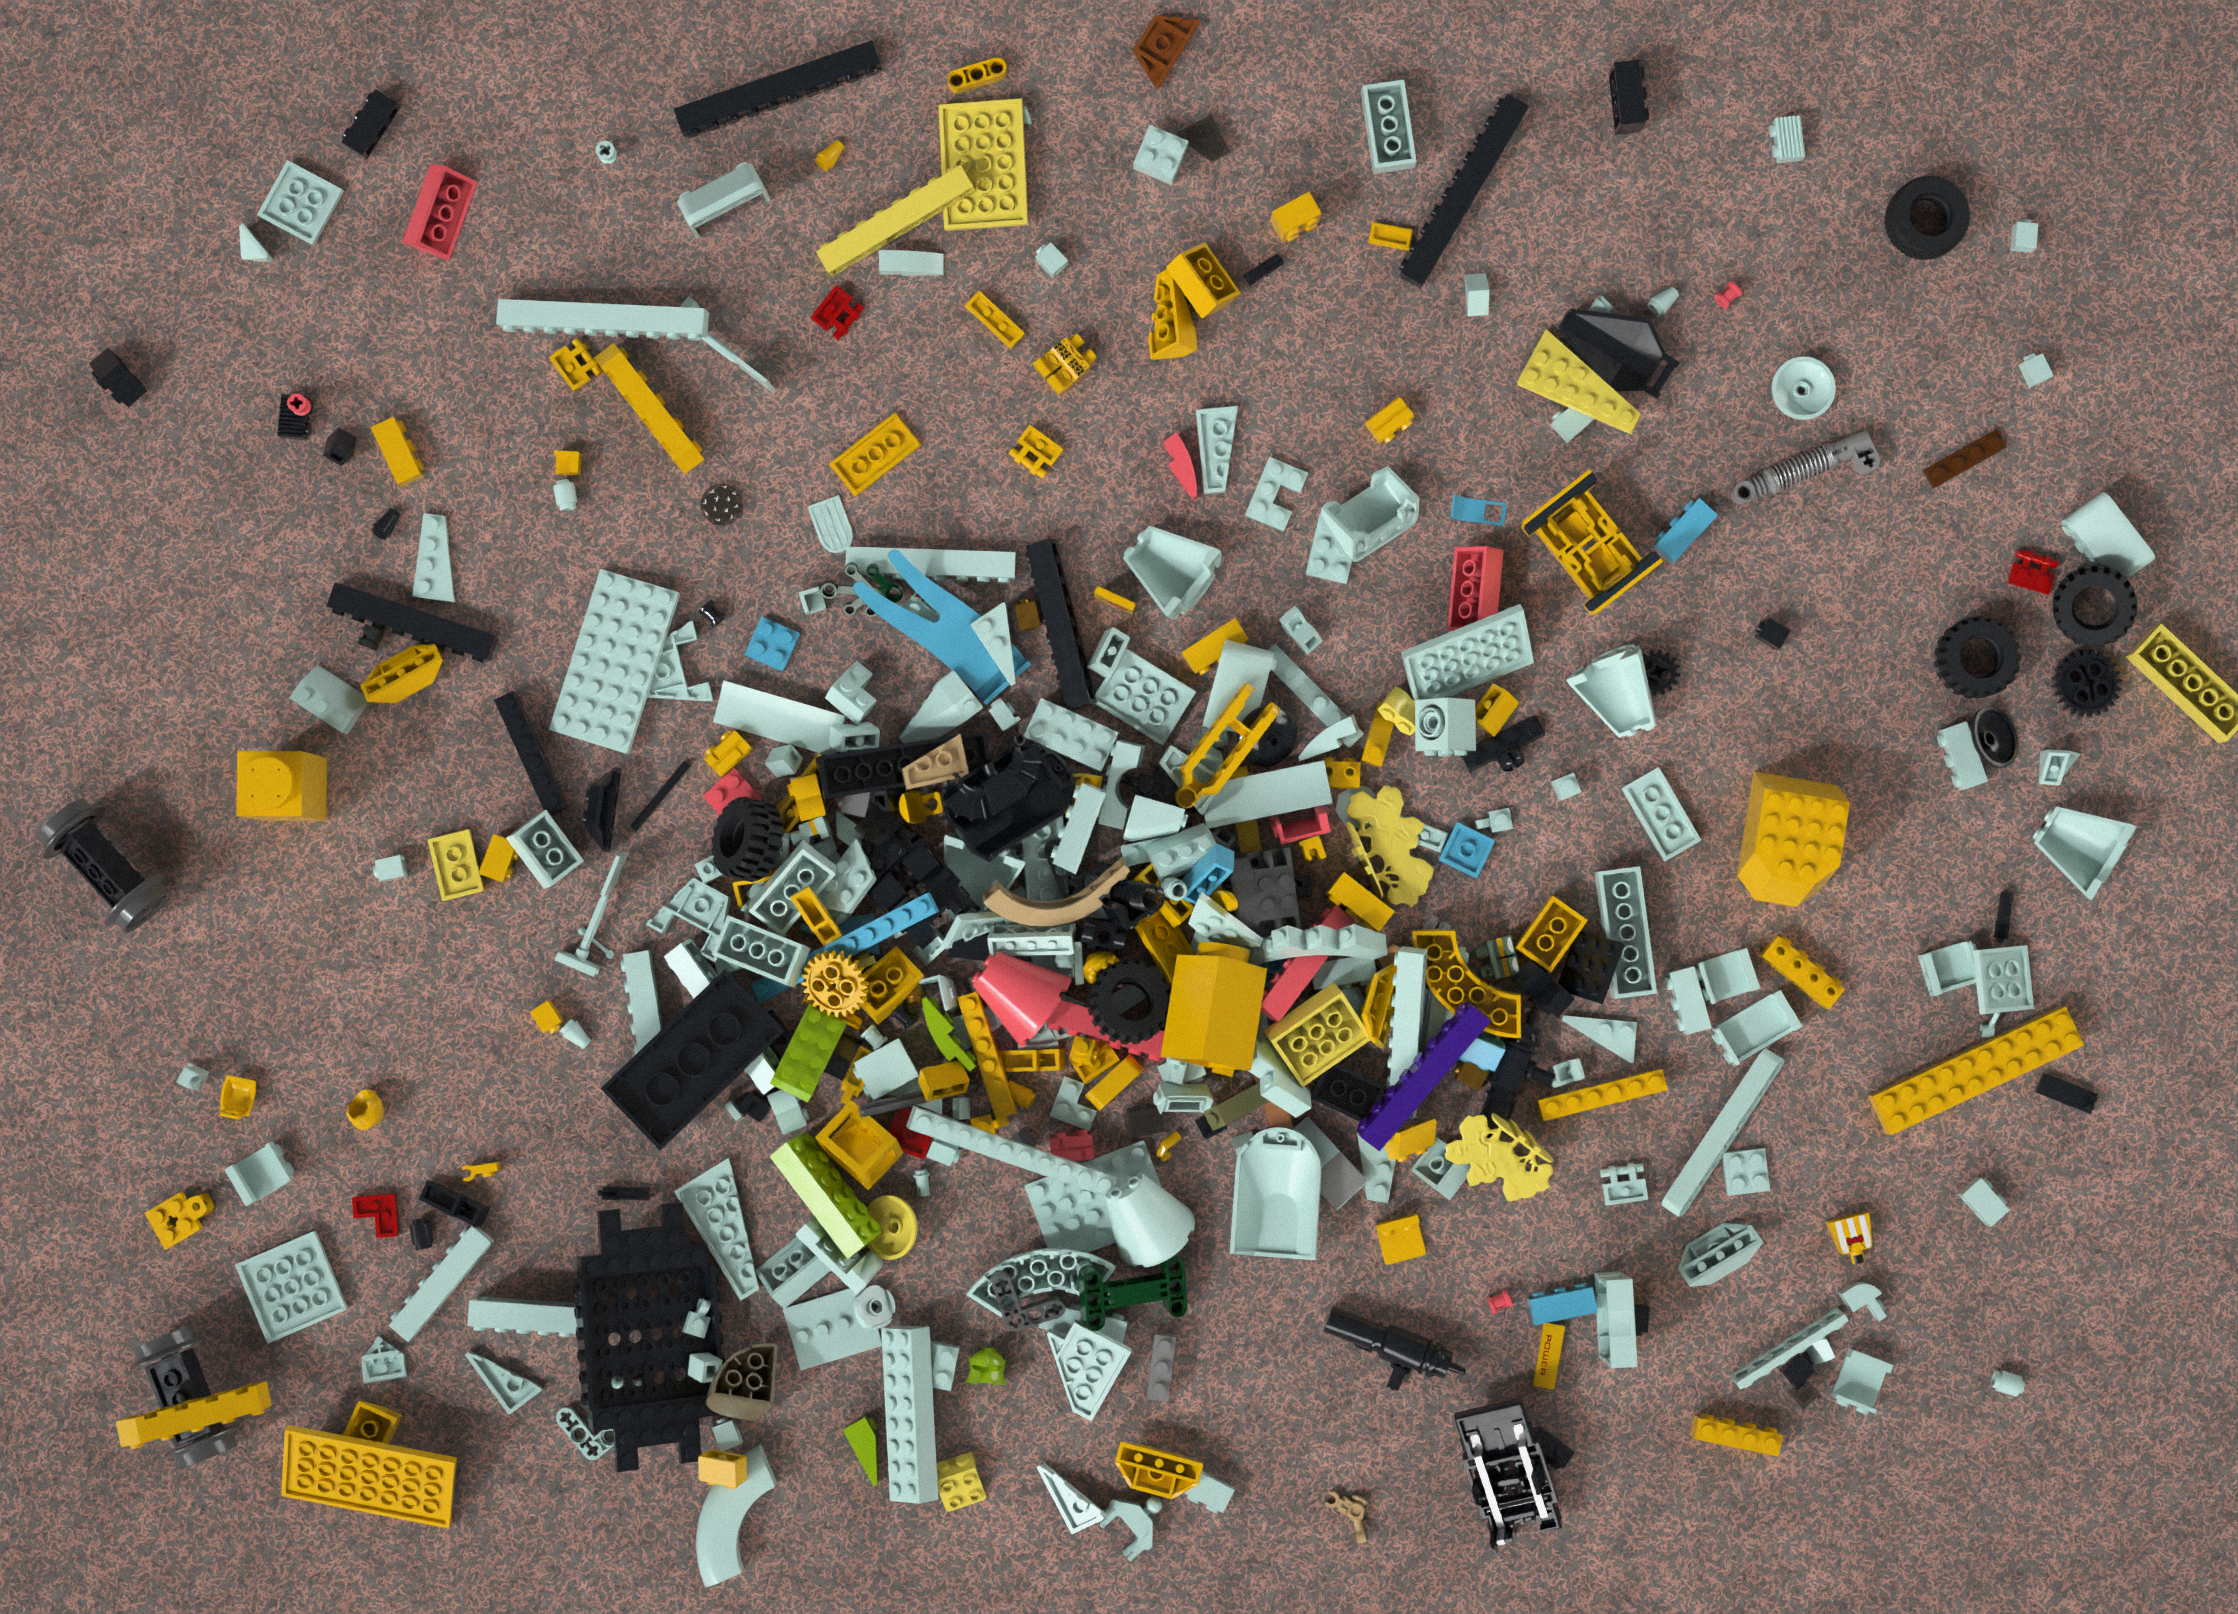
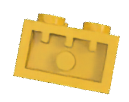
M1416 1213L1374 1224L1386 1265L1426 1255L1419 1227L1420 1221Z

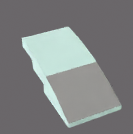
M1307 1116L1293 1130L1306 1137L1315 1147L1320 1158L1322 1170L1320 1193L1338 1210L1368 1181Z

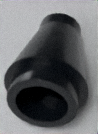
M390 508L387 513L372 525L371 532L385 541L387 537L390 538L401 515Z

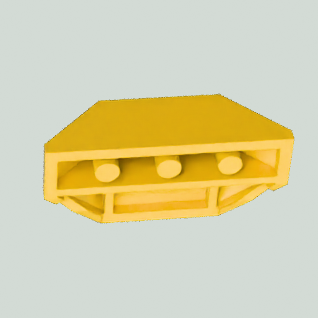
M435 644L413 645L378 664L360 686L368 702L398 703L432 684L443 660Z
M1394 963L1372 976L1370 984L1366 987L1364 1004L1360 1007L1359 1018L1365 1026L1366 1032L1372 1043L1382 1049L1385 1047L1390 1031L1391 1015L1395 1011V1007L1391 1005L1392 995L1396 994V986H1393L1394 973H1397V965H1394Z
M1120 1441L1115 1464L1130 1488L1173 1499L1197 1486L1204 1464L1184 1455Z

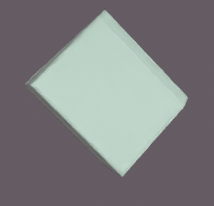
M1251 1131L1231 1138L1237 1156L1244 1144L1253 1137Z

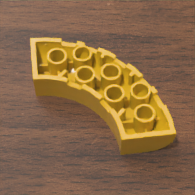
M1421 929L1412 931L1414 948L1428 949L1426 983L1434 996L1453 1015L1456 1008L1468 1000L1491 1021L1483 1031L1503 1037L1521 1038V994L1497 989L1477 977L1467 966L1460 953L1456 939V929Z

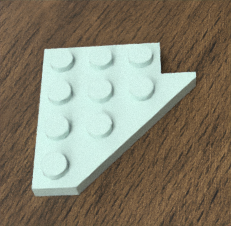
M1075 1319L1066 1336L1050 1328L1047 1331V1336L1072 1411L1092 1421L1131 1354L1132 1348L1099 1331L1090 1330L1084 1323Z

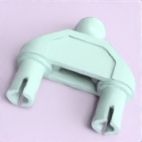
M1150 1497L1146 1501V1507L1144 1508L1139 1502L1112 1499L1109 1507L1104 1510L1107 1517L1100 1522L1102 1528H1105L1107 1524L1118 1516L1124 1520L1137 1536L1136 1540L1122 1551L1130 1562L1143 1550L1147 1551L1152 1548L1153 1520L1149 1515L1151 1513L1156 1514L1162 1509V1502L1158 1497Z

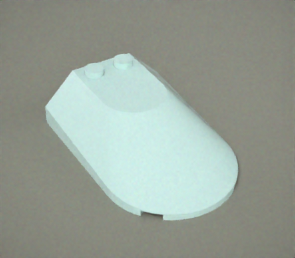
M1269 1128L1256 1133L1242 1147L1237 1158L1235 1170L1230 1254L1317 1260L1322 1170L1320 1158L1315 1147L1302 1134L1288 1128Z

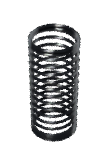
M1124 879L1114 884L1110 890L1111 900H1116L1117 903L1123 904L1126 908L1156 912L1161 909L1165 901L1163 889L1155 884Z

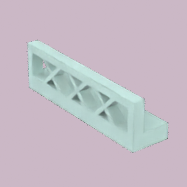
M1066 923L1043 927L1024 924L993 925L995 929L989 932L987 938L989 952L992 955H995L997 951L1010 956L1070 955L1075 953L1074 934L1076 924Z

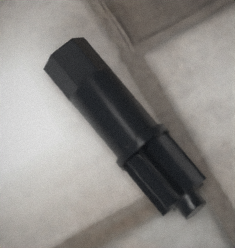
M2010 892L2000 893L1994 938H1997V943H2003L2005 939L2008 940L2014 895Z
M603 1187V1190H598V1196H602L603 1200H650V1188Z

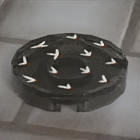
M715 484L704 492L701 499V511L710 523L718 526H728L741 516L743 500L739 492L732 486Z

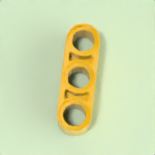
M997 57L953 70L947 77L948 86L952 92L962 93L1001 81L1007 75L1006 63L1003 59ZM1001 66L1003 70L1000 73H994L992 68ZM975 72L983 74L982 78L977 80L973 79L972 75ZM955 78H961L963 80V82L958 86L952 84V81Z
M1129 1054L1085 1096L1100 1111L1130 1084L1144 1068Z

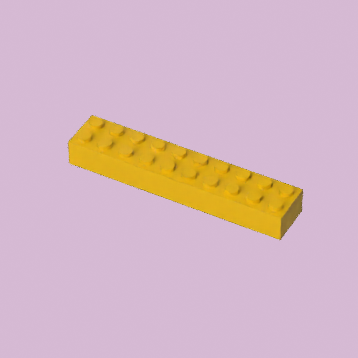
M2059 1006L1868 1095L1885 1133L1893 1135L2084 1046V1043L2067 1007Z

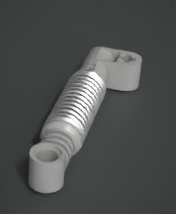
M1862 430L1832 444L1825 443L1820 447H1816V450L1812 448V452L1808 450L1803 455L1799 454V457L1790 458V461L1786 459V463L1782 461L1777 466L1773 465V468L1764 469L1760 476L1757 475L1735 485L1730 493L1731 499L1736 504H1746L1767 493H1778L1783 491V489L1796 485V483L1804 482L1805 479L1809 480V478L1822 474V472L1830 471L1836 468L1839 463L1851 459L1858 473L1863 475L1870 474L1878 468L1880 459L1868 432ZM1868 451L1869 455H1867L1866 457H1858V455L1863 452ZM1869 460L1871 463L1869 465H1864L1863 462ZM1739 488H1744L1747 491L1746 498H1742L1739 495Z

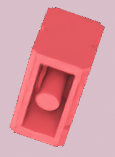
M1087 1130L1075 1131V1135L1066 1136V1132L1053 1133L1054 1137L1049 1138L1052 1154L1075 1162L1095 1160L1092 1133L1088 1134Z

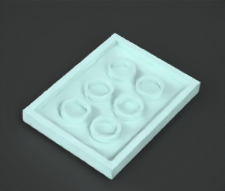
M1125 648L1113 674L1104 679L1096 692L1097 703L1095 704L1159 744L1164 745L1196 691Z
M850 1288L792 1305L785 1309L783 1308L800 1370L882 1346L879 1329L863 1328L858 1321L853 1305V1299L857 1295Z

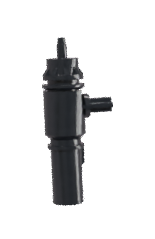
M1535 1007L1531 1008L1525 1023L1521 1022V1038L1509 1037L1508 1040L1503 1039L1506 1044L1505 1052L1495 1072L1491 1071L1488 1081L1491 1086L1485 1092L1488 1094L1480 1115H1484L1487 1118L1488 1127L1491 1130L1499 1128L1493 1121L1491 1114L1494 1113L1507 1121L1511 1117L1517 1103L1515 1101L1516 1095L1523 1092L1527 1081L1530 1082L1531 1079L1550 1086L1554 1082L1555 1073L1537 1067V1062L1531 1060L1532 1055L1538 1054L1534 1049L1535 1047H1540L1539 1036L1542 1031L1533 1026L1538 1011ZM1488 1134L1487 1138H1490L1493 1134Z
M1334 1306L1330 1309L1323 1332L1354 1343L1355 1347L1370 1353L1375 1351L1380 1359L1390 1362L1393 1371L1387 1387L1393 1391H1399L1405 1374H1410L1412 1369L1416 1370L1420 1375L1425 1371V1376L1427 1377L1438 1376L1440 1378H1444L1448 1370L1462 1375L1466 1372L1465 1368L1451 1362L1453 1352L1444 1349L1439 1342L1433 1345V1339L1428 1340L1424 1336L1393 1324L1385 1327L1380 1321L1375 1323Z

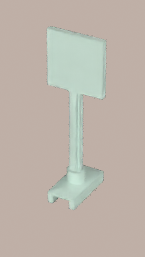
M688 296L680 307L699 308L700 306ZM709 333L707 338L701 337L702 340L729 361L738 364L742 370L773 394L776 392L775 388L766 378L742 361Z
M623 852L616 855L600 895L602 896L597 903L580 947H577L575 955L561 950L557 953L555 961L593 977L595 974L598 975L601 966L586 960L589 954L588 950L607 906L609 894L615 888L629 853Z

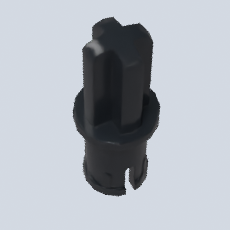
M1276 254L1262 264L1259 262L1257 267L1243 274V277L1248 285L1251 286L1261 278L1269 277V273L1284 264L1283 259L1279 254Z

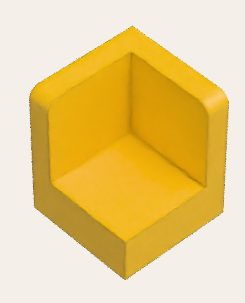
M554 450L556 474L581 476L582 454L580 452Z

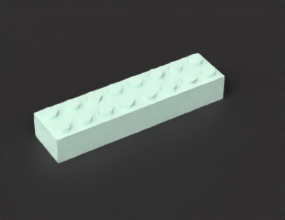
M905 1325L881 1328L890 1501L917 1504L938 1500L930 1328L926 1326Z

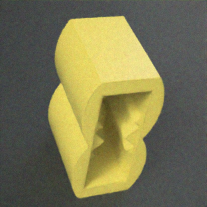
M1395 686L1387 694L1378 711L1384 719L1394 722L1400 732L1410 736L1415 732V700H1412L1404 690Z

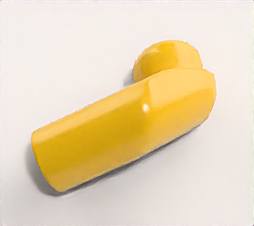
M1177 1131L1172 1132L1163 1139L1156 1152L1157 1157H1160L1164 1162L1171 1157L1168 1149L1181 1140V1136Z

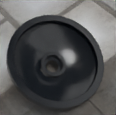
M1267 705L1251 711L1244 718L1242 724L1250 728ZM1279 707L1280 712L1245 757L1249 763L1259 767L1273 766L1283 761L1293 750L1297 740V726L1292 715ZM1237 733V744H1238V742H1239V741L1241 740V738H1242V736H1241L1240 734H1238V733Z
M1986 706L1979 709L1974 714L1971 723V739L1976 752L1983 761L1994 768L2010 766L2018 754V737L2011 720L1997 707Z

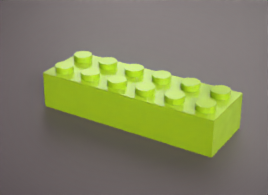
M807 1131L786 1142L770 1156L847 1259L867 1247L884 1233L879 1223L871 1217L866 1206L855 1196L853 1189L842 1179L840 1172L833 1167L827 1155L820 1150L814 1138Z

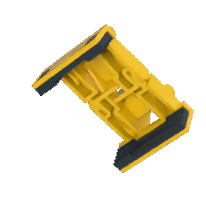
M1589 469L1522 521L1521 528L1528 537L1536 532L1589 599L1583 604L1590 615H1595L1661 564L1663 560L1656 551L1649 552L1641 558L1622 532H1619L1617 526L1589 492L1597 482V477ZM1565 507H1568L1565 511H1563L1560 515H1558L1555 519L1552 520V518L1556 514H1558ZM1593 539L1596 543L1584 552L1581 547Z

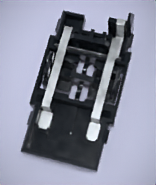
M1522 1397L1454 1413V1419L1460 1435L1459 1440L1463 1451H1465L1463 1452L1462 1459L1472 1487L1473 1499L1479 1508L1482 1520L1487 1519L1488 1521L1487 1526L1490 1532V1545L1493 1554L1498 1552V1546L1513 1542V1536L1517 1534L1514 1525L1521 1522V1525H1525V1521L1532 1520V1523H1534L1537 1519L1541 1533L1562 1528V1516L1559 1507H1556L1559 1497L1556 1494V1488L1542 1445L1539 1444V1435L1534 1436L1535 1432L1532 1423L1529 1422ZM1509 1460H1516L1517 1473H1511ZM1521 1482V1485L1523 1486V1493L1520 1494L1518 1492V1489L1515 1487V1484ZM1507 1485H1510L1514 1495L1509 1496L1508 1492H1504Z

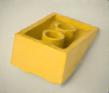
M897 946L864 973L868 974L864 981L870 982V985L866 988L870 992L866 996L867 1000L862 1003L861 1007L877 1024H880L896 1010L924 978L921 971Z

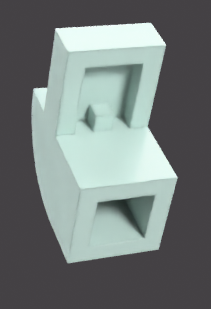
M1296 606L1285 612L1279 619L1284 631L1307 655L1323 642L1318 632L1305 620Z
M1855 1282L1838 1292L1850 1311L1855 1312L1866 1305L1876 1320L1881 1321L1887 1317L1884 1313V1310H1886L1880 1299H1875L1882 1294L1876 1287L1864 1282Z

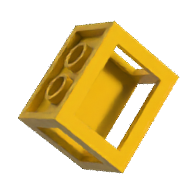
M850 1100L815 1138L829 1157L869 1191L901 1157L903 1151L897 1139L870 1116L861 1117L858 1110L859 1106ZM850 1115L851 1118L830 1139L829 1136Z

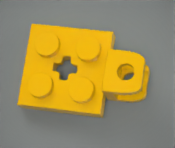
M182 1191L145 1212V1215L164 1249L167 1250L202 1230L203 1226L199 1219L212 1212L215 1205L208 1193H202L187 1199ZM171 1216L178 1218L177 1226L170 1223Z

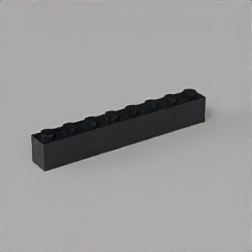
M1046 539L1027 545L1025 555L1028 563L1031 565V579L1036 585V599L1041 605V619L1047 629L1046 639L1052 648L1051 659L1057 668L1058 674L1056 678L1062 688V702L1067 710L1095 704L1097 700L1089 668H1087L1088 664L1057 541L1055 539Z
M334 582L326 605L332 608L331 613L343 617L347 613L352 615V620L361 623L368 620L372 622L371 626L384 630L386 626L392 628L391 633L403 637L407 633L412 635V640L424 643V640H428L439 649L444 650L446 646L452 648L451 653L463 657L467 653L472 655V660L484 663V660L491 661L499 638L495 635Z

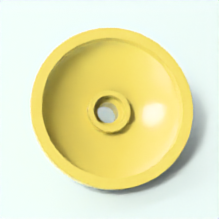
M893 1195L878 1197L868 1205L867 1211L879 1223L884 1233L871 1242L868 1248L879 1258L886 1260L899 1259L905 1256L915 1244L918 1231L916 1216L910 1205L902 1198Z

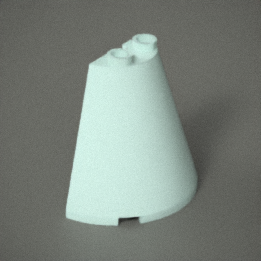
M1148 526L1146 530H1142L1138 535L1137 540L1139 542L1134 547L1129 546L1126 549L1123 559L1165 616L1170 619H1177L1179 616L1177 614L1180 612L1183 615L1187 613L1207 591L1216 576L1214 574L1215 566L1217 568L1220 566L1222 553L1217 548Z
M1634 644L1624 645L1605 652L1592 659V662L1586 668L1581 666L1566 679L1568 684L1619 738L1626 735L1631 737L1637 734L1640 728L1648 731L1657 725L1643 655L1639 645L1636 647Z
M2056 806L2054 811L2050 809L2044 820L2047 823L2044 828L2039 827L2034 834V844L2088 899L2093 900L2098 893V889H2101L2126 849L2128 840L2132 838L2136 826Z
M953 832L946 834L944 837V862L961 880L958 885H962L970 894V898L981 908L979 911H976L972 907L966 914L990 912L992 910L983 903L981 894L996 881L1009 890L1025 866L1026 858L1023 854L1016 855V849L1011 848L993 861L988 862L972 854L959 835ZM946 909L944 911L952 919L957 917L951 910L948 911Z
M1142 1172L1131 1177L1124 1188L1116 1187L1105 1194L1118 1254L1122 1261L1129 1266L1143 1265L1144 1267H1150L1168 1260L1189 1241L1187 1236L1190 1231H1194L1195 1217L1193 1212Z

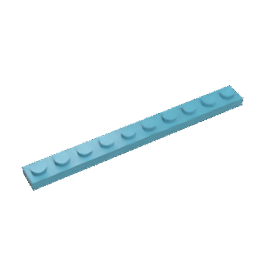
M930 892L808 954L797 984L805 979L801 976L805 971L804 967L809 964L808 961L812 957L814 958L817 953L822 954L827 950L830 954L834 949L837 955L843 951L845 958L850 954L853 956L939 912ZM763 977L750 984L759 1003L791 988V986L768 977Z

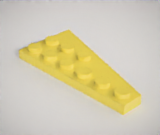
M1545 329L1519 377L1517 385L1632 435L1641 418V413L1553 334Z

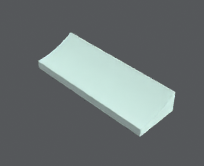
M723 680L713 722L824 755L837 754V751L829 744L831 725L845 724L847 717Z
M1322 760L1228 780L1218 794L1214 795L1204 812L1207 828L1333 803L1325 762Z

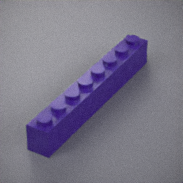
M1468 1000L1464 1004H1460L1456 1008L1454 1016L1443 1023L1441 1031L1437 1036H1433L1428 1041L1426 1049L1422 1053H1418L1413 1060V1064L1400 1074L1397 1083L1387 1089L1385 1097L1374 1104L1372 1112L1368 1117L1363 1118L1359 1122L1356 1129L1359 1136L1380 1152L1491 1022L1490 1019Z

